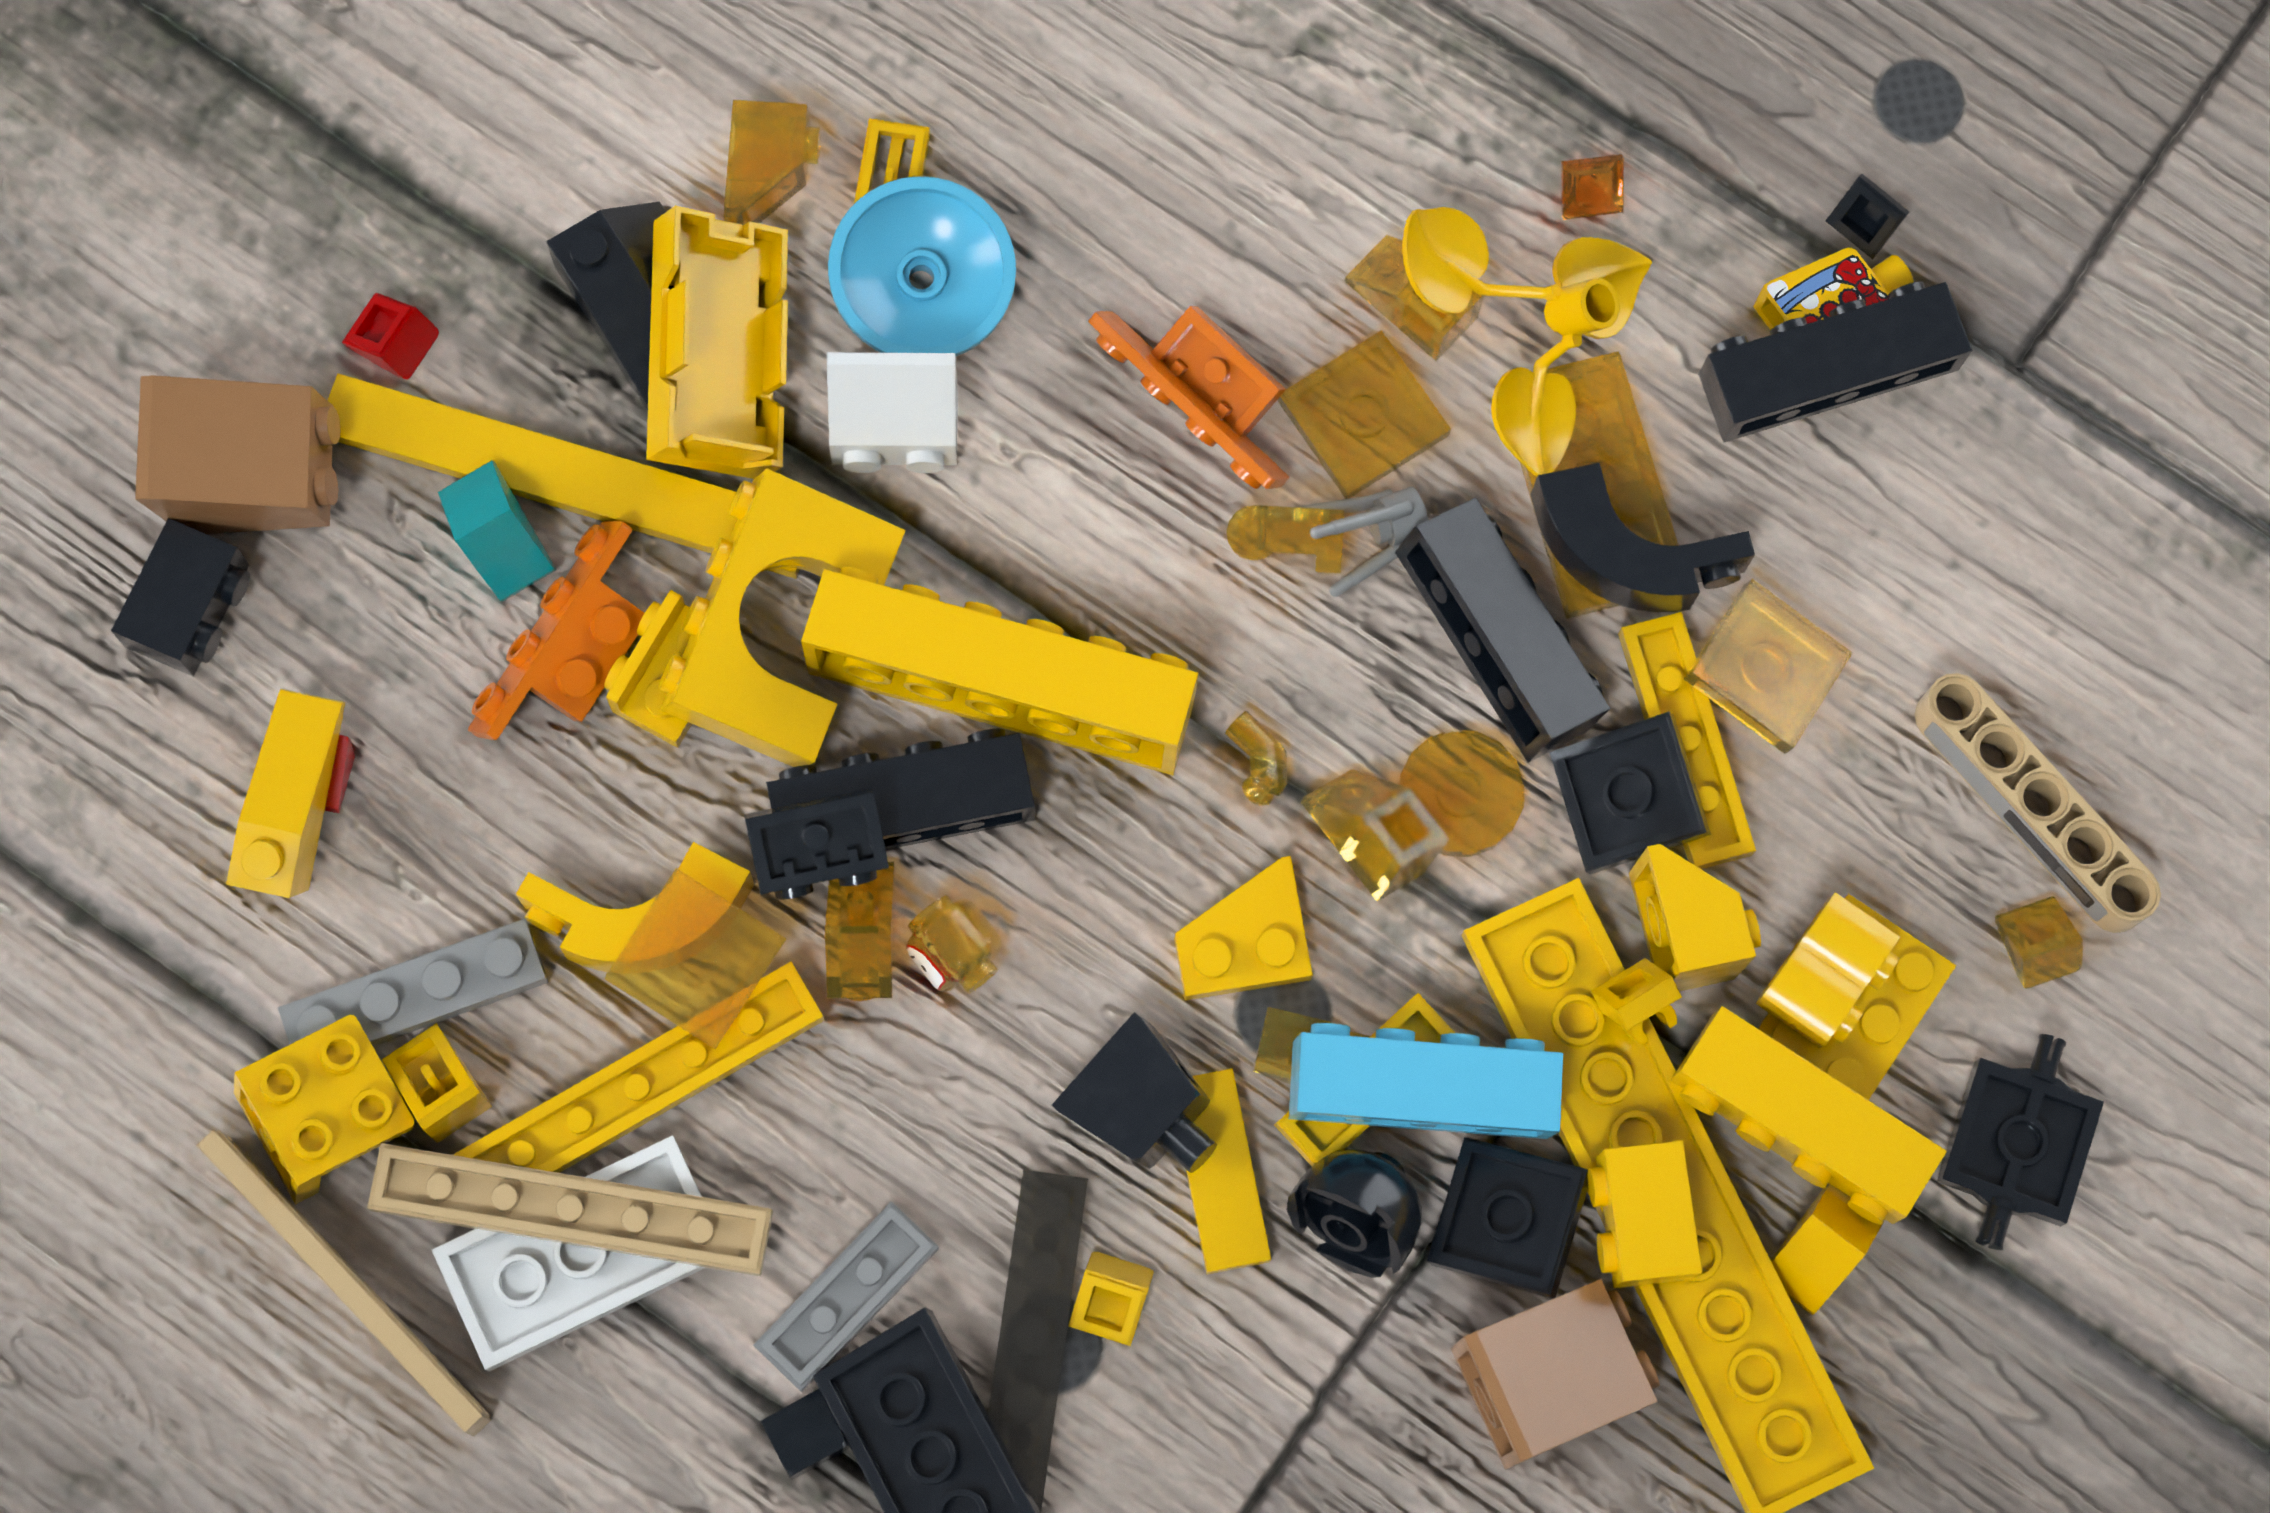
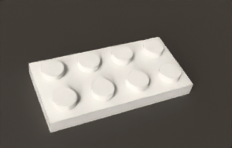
M673 1135L586 1176V1178L702 1197ZM474 1229L432 1249L484 1369L488 1372L707 1268Z

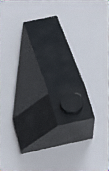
M660 201L599 210L546 241L555 269L647 411L653 223L655 219L666 212Z

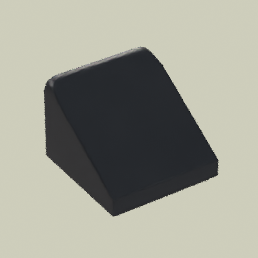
M820 1389L761 1420L791 1480L850 1448Z

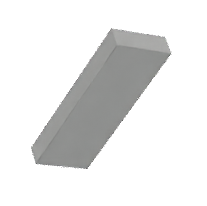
M891 1201L757 1340L754 1347L799 1391L803 1392L813 1382V1375L826 1368L939 1250V1246Z

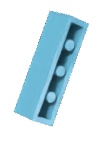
M1333 1023L1311 1024L1310 1033L1301 1032L1293 1041L1288 1119L1548 1139L1560 1132L1563 1053L1544 1051L1545 1042L1534 1039L1505 1040V1048L1480 1046V1037L1470 1034H1442L1440 1043L1415 1041V1032L1406 1029H1377L1376 1037L1369 1038L1350 1036V1027L1347 1025Z

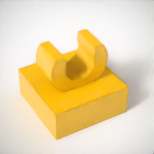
M1646 958L1591 991L1600 1011L1620 1025L1629 1037L1642 1046L1649 1042L1642 1027L1643 1021L1656 1014L1658 1019L1669 1028L1677 1024L1676 1012L1670 1004L1682 998L1675 981L1670 974Z

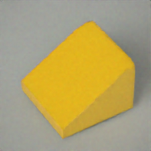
M1092 1252L1068 1326L1131 1346L1154 1274L1153 1270L1101 1252Z

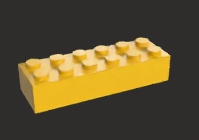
M843 567L840 573L823 569L801 640L808 674L1174 775L1193 709L1198 680V672L1187 670L1188 664L1182 659L1162 653H1153L1150 659L1126 653V647L1122 643L1101 636H1090L1088 642L1063 635L1064 630L1060 626L1045 620L1028 619L1026 625L1001 618V611L979 602H965L964 608L939 601L940 595L933 590L918 585L905 584L902 590L877 584L878 578L873 574L857 568Z

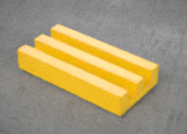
M869 118L854 204L871 191L881 135L891 137L883 184L898 179L905 139L915 140L908 177H923L930 139V127Z

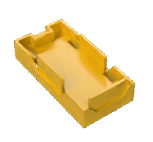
M676 205L654 220L646 460L755 479L766 468L775 472L783 467L784 407L773 399V391L786 384L788 300H781L787 289L788 229L751 221L744 225L715 219L714 213Z

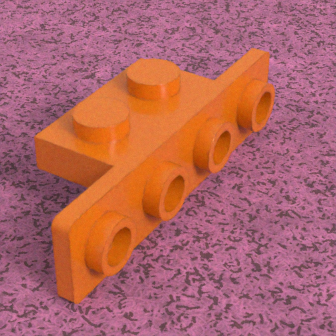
M1189 306L1154 349L1113 311H1096L1088 322L1100 333L1096 341L1101 348L1117 361L1125 363L1128 359L1145 375L1140 380L1143 387L1160 402L1169 405L1173 401L1187 414L1189 418L1185 425L1199 440L1211 447H1214L1216 443L1220 445L1234 459L1230 467L1239 478L1255 489H1259L1261 485L1266 489L1280 488L1286 483L1290 477L1247 437V434L1286 389L1198 306Z
M603 521L600 525L595 524L584 533L574 551V554L578 557L575 564L565 578L562 576L555 580L544 594L540 603V607L544 611L532 630L527 629L523 631L509 648L506 660L510 664L497 684L492 682L486 686L474 702L472 714L475 715V718L468 727L469 732L478 738L497 740L529 690L571 720L577 722L584 720L604 689L605 680L613 664L621 655L627 653L638 636V625L644 615L643 611L600 581L633 529L623 521Z

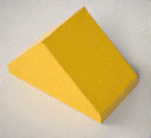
M437 1023L382 1059L415 1119L436 1143H439L492 1107Z
M1830 1183L1822 1189L1771 1259L1789 1298L1811 1315H1814L1863 1259L1882 1224H1875L1853 1211L1847 1205L1851 1197Z

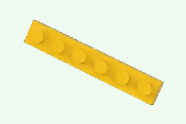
M792 961L453 1155L561 1173L825 1021Z

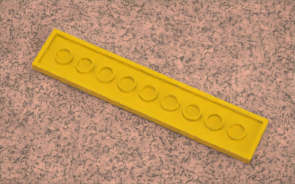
M1576 878L1465 929L1461 936L1511 1038L1540 1040L1545 1042L1544 1051L1563 1053L1559 1135L1574 1166L1585 1169L1596 1167L1595 1158L1604 1149L1683 1140L1702 1273L1692 1280L1634 1286L1745 1513H1784L1874 1469L1695 1108L1680 1097L1679 1094L1683 1088L1671 1081L1676 1070L1650 1019L1648 1018L1643 1021V1031L1647 1035L1649 1042L1642 1046L1629 1037L1620 1025L1604 1015L1593 997L1592 990L1620 974L1625 969L1580 879ZM1595 1207L1605 1227L1602 1207Z

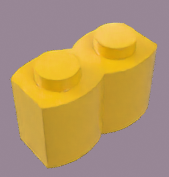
M1834 892L1818 911L1755 1004L1818 1048L1828 1043L1832 1036L1842 1043L1864 1013V1010L1855 1005L1866 986L1869 984L1876 990H1879L1898 964L1900 958L1891 953L1900 937Z

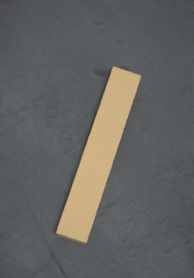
M213 1129L196 1145L465 1433L475 1437L491 1421L489 1419L491 1415L230 1137L220 1130L215 1131Z
M383 1143L380 1145L367 1209L373 1212L760 1277L762 1275L773 1216L771 1208Z

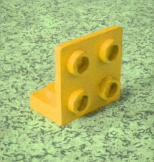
M347 1015L234 1073L233 1094L295 1205L319 1193L321 1176L379 1147L381 1143L385 1144L412 1130L414 1126V1118L357 1017L354 1015Z

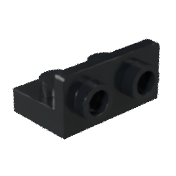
M873 788L744 814L761 895L774 892L775 898L779 900L797 898L812 893L814 891V883L838 879L840 886L860 885L875 880L877 878V870L889 868Z

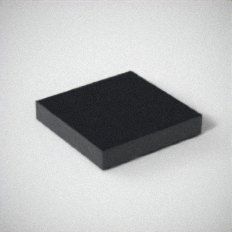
M1666 712L1549 752L1586 873L1594 874L1639 859L1647 846L1661 844L1670 849L1711 835L1674 714L1671 712Z
M1464 1137L1427 1262L1432 1266L1551 1299L1556 1298L1588 1190V1169Z

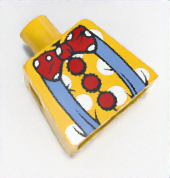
M1847 247L1769 281L1763 286L1753 308L1770 330L1785 321L1801 317L1805 318L1807 324L1828 318L1831 310L1850 301L1862 299L1865 301L1866 306L1887 300L1890 292L1914 281L1909 268L1900 257L1891 255L1870 269L1857 250Z

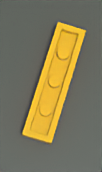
M1682 612L1621 627L1618 636L1644 720L1666 712L1674 714L1711 832L1709 836L1683 844L1687 860L1700 869L1752 856L1757 850Z

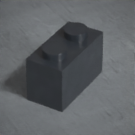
M168 518L111 632L125 648L194 677L200 663H208L216 653L222 637V629L219 628V625L229 605L237 606L244 597L250 581V572L247 571L250 565L238 547Z

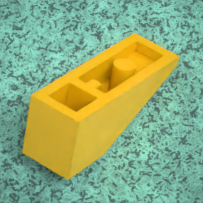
M287 689L279 690L238 820L226 885L286 898L294 897L309 890L346 702Z

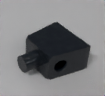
M1135 1012L1051 1105L1062 1115L1148 1169L1155 1166L1168 1152L1187 1171L1193 1173L1209 1159L1217 1146V1143L1194 1123L1207 1108L1210 1099L1156 1028Z

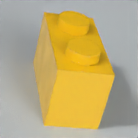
M1683 1140L1604 1149L1595 1158L1596 1167L1588 1168L1587 1177L1591 1204L1593 1207H1602L1606 1233L1597 1234L1599 1265L1602 1273L1611 1272L1613 1288L1692 1280L1701 1274L1702 1268Z

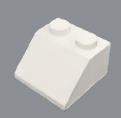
M827 352L829 448L832 465H843L845 470L855 473L876 472L881 469V465H906V469L912 472L935 473L942 471L944 465H957L958 390L955 353Z

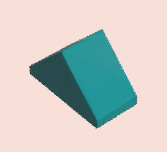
M494 461L486 463L438 492L455 542L500 601L507 600L557 570Z

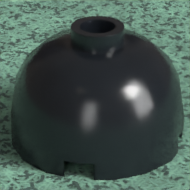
M1338 1150L1313 1164L1301 1177L1289 1195L1286 1209L1293 1227L1301 1236L1308 1226L1314 1235L1326 1242L1319 1244L1316 1249L1318 1253L1350 1272L1370 1278L1381 1277L1386 1268L1392 1267L1393 1274L1400 1270L1414 1247L1419 1235L1422 1218V1205L1413 1183L1406 1176L1402 1165L1385 1153H1372L1364 1150Z

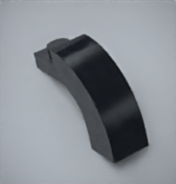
M1600 462L1538 475L1530 494L1542 535L1557 561L1585 588L1623 607L1657 613L1690 610L1700 594L1699 582L1703 583L1705 589H1715L1733 584L1741 579L1740 573L1746 571L1755 556L1749 531L1679 546L1660 545L1639 537L1629 530L1615 513L1609 499Z

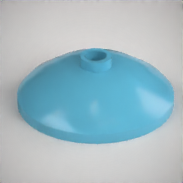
M926 176L908 177L890 181L876 187L861 197L848 210L838 225L832 239L828 260V279L833 301L839 314L851 331L864 343L880 353H955V357L966 353L979 345L995 330L1009 307L1014 291L1016 259L1012 241L1004 223L984 199L966 187L949 180ZM917 271H924L932 277L933 283L926 289H918L910 283L909 278Z

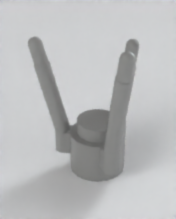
M1408 487L1394 493L1391 489H1387L1369 496L1274 510L1267 513L1266 516L1268 522L1279 523L1366 510V512L1315 526L1310 530V536L1314 539H1319L1368 526L1377 544L1389 543V547L1332 585L1329 592L1333 597L1340 596L1398 558L1395 551L1417 525L1429 520L1424 503L1414 487Z

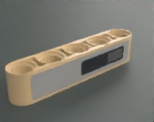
M1959 673L1946 674L1937 679L1916 705L1915 721L1922 735L2101 929L2112 933L2126 932L2151 916L2159 906L2161 898L2159 883L2151 871L1976 681L1969 676ZM1945 696L1956 701L1962 709V720L1954 721L1944 717L1937 708V697ZM1988 743L1999 748L2005 756V768H1995L1988 765L1981 757L1980 744ZM2024 791L2038 792L2045 798L2049 808L2048 816H2039L2028 810L2024 803ZM2068 838L2080 839L2088 845L2092 853L2091 864L2079 863L2072 858L2068 851ZM2113 886L2125 887L2132 893L2136 903L2135 912L2122 911L2116 906L2111 894Z

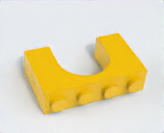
M766 468L752 483L743 480L735 494L729 515L737 518L729 541L720 538L709 558L705 572L714 576L706 598L697 595L686 615L682 631L691 635L682 657L673 654L663 672L658 689L666 692L667 695L660 710L787 765L797 767L815 763L837 703L771 675L753 659L744 644L739 624V611L744 592L757 574L779 567L798 568L820 577L822 576L823 569L840 573L841 568L852 567L873 574L878 578L877 584L885 585L906 530Z

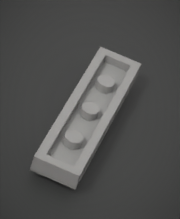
M522 919L277 1008L289 1044L347 1015H354L357 1017L372 1046L549 982L529 924L526 919Z

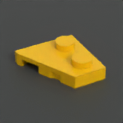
M1291 856L1281 857L1175 933L1174 942L1185 1001L1312 979L1313 974Z

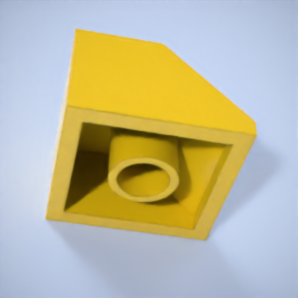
M1661 844L1647 846L1630 870L1629 877L1651 962L1673 977L1679 992L1734 980L1756 957L1754 948L1761 946V934L1754 911L1752 909L1744 910L1741 895L1738 891Z

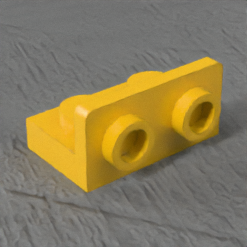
M670 590L662 604L654 601L648 607L637 629V634L641 636V639L630 657L621 655L615 661L607 675L604 688L609 690L606 699L613 713L678 748L692 724L660 710L667 693L659 690L658 687L671 656L676 654L682 657L691 634L682 631V627L690 607L685 605L682 595Z

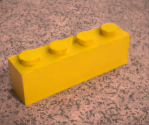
M1723 1006L1710 1017L1671 1081L1683 1088L1679 1095L1689 1105L1711 1116L1714 1115L1716 1110L1739 1124L1735 1132L1746 1142L1765 1152H1769L1773 1146L1794 1160L1791 1168L1796 1174L1820 1188H1825L1830 1183L1851 1197L1847 1205L1853 1211L1878 1225H1881L1884 1220L1894 1224L1907 1217L1947 1152Z

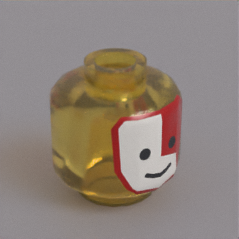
M945 895L927 906L908 924L907 927L912 934L906 944V950L937 990L947 992L962 986L970 994L984 985L998 972V968L992 961L998 956L1003 940L971 900L962 898L952 901L948 895Z

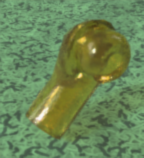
M1244 711L1228 727L1225 734L1250 757L1251 775L1242 783L1245 797L1255 805L1266 806L1272 802L1275 795L1281 796L1287 786V752L1283 745L1248 711Z

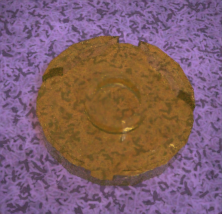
M1461 730V732L1446 734L1443 732L1429 737L1411 752L1398 779L1397 804L1406 828L1422 845L1444 856L1472 857L1493 850L1513 831L1524 808L1522 774L1517 760L1499 741L1478 731Z

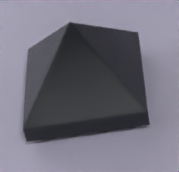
M1861 174L1826 219V222L1873 260L1910 212L1864 174Z

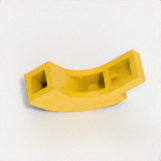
M693 842L669 884L652 899L634 907L607 909L594 906L530 872L527 873L516 896L523 907L528 909L524 918L536 927L554 936H559L563 928L568 930L560 945V949L568 960L598 971L633 974L670 967L696 955L709 946L735 919L755 884L749 870Z

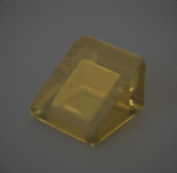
M2054 896L1995 916V923L2018 979L2025 989L2069 975L2081 969L2083 939Z

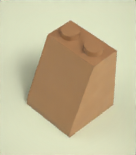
M156 375L141 376L135 500L164 521L170 518L205 534L330 526L331 505L336 504L339 492L337 476L332 468V446L337 444L340 438V420L337 410L312 386Z
M1602 1279L1468 1334L1450 1348L1505 1470L1658 1402L1652 1390L1660 1386L1655 1368L1644 1350L1635 1353L1624 1329L1631 1326V1319L1625 1303L1616 1289L1607 1292Z

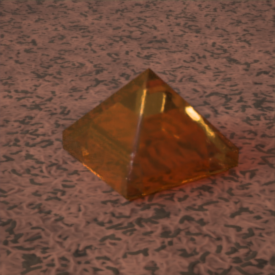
M1622 154L1561 161V216L1563 220L1624 213V158Z

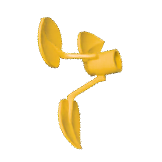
M1449 207L1412 210L1411 214L1407 217L1402 240L1403 262L1414 291L1432 309L1446 314L1463 312L1470 302L1472 290L1482 296L1547 300L1544 307L1546 323L1553 331L1562 335V340L1536 360L1533 372L1524 367H1517L1508 370L1502 375L1494 389L1491 412L1494 427L1501 441L1533 475L1538 477V475L1554 472L1564 457L1573 433L1576 419V402L1573 389L1567 378L1558 373L1546 374L1547 369L1551 363L1566 351L1581 346L1582 334L1594 339H1605L1616 335L1622 330L1633 311L1637 293L1652 264V260L1625 245L1611 240L1581 237L1567 242L1557 252L1552 266L1553 278L1556 284L1547 287L1487 284L1479 280V278L1488 267V245L1482 229L1470 216Z

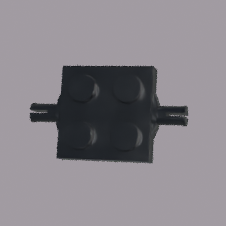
M2039 1035V1042L2030 1068L2011 1069L1983 1058H1979L1974 1062L1938 1176L1937 1183L1971 1194L1979 1202L1987 1206L1979 1235L1976 1237L1975 1242L1982 1246L1989 1244L1988 1248L2003 1250V1243L2012 1215H2029L2060 1227L2067 1224L2104 1101L2073 1091L2063 1081L2055 1077L2063 1049L2066 1047L2067 1042L2061 1038L2053 1041V1035Z

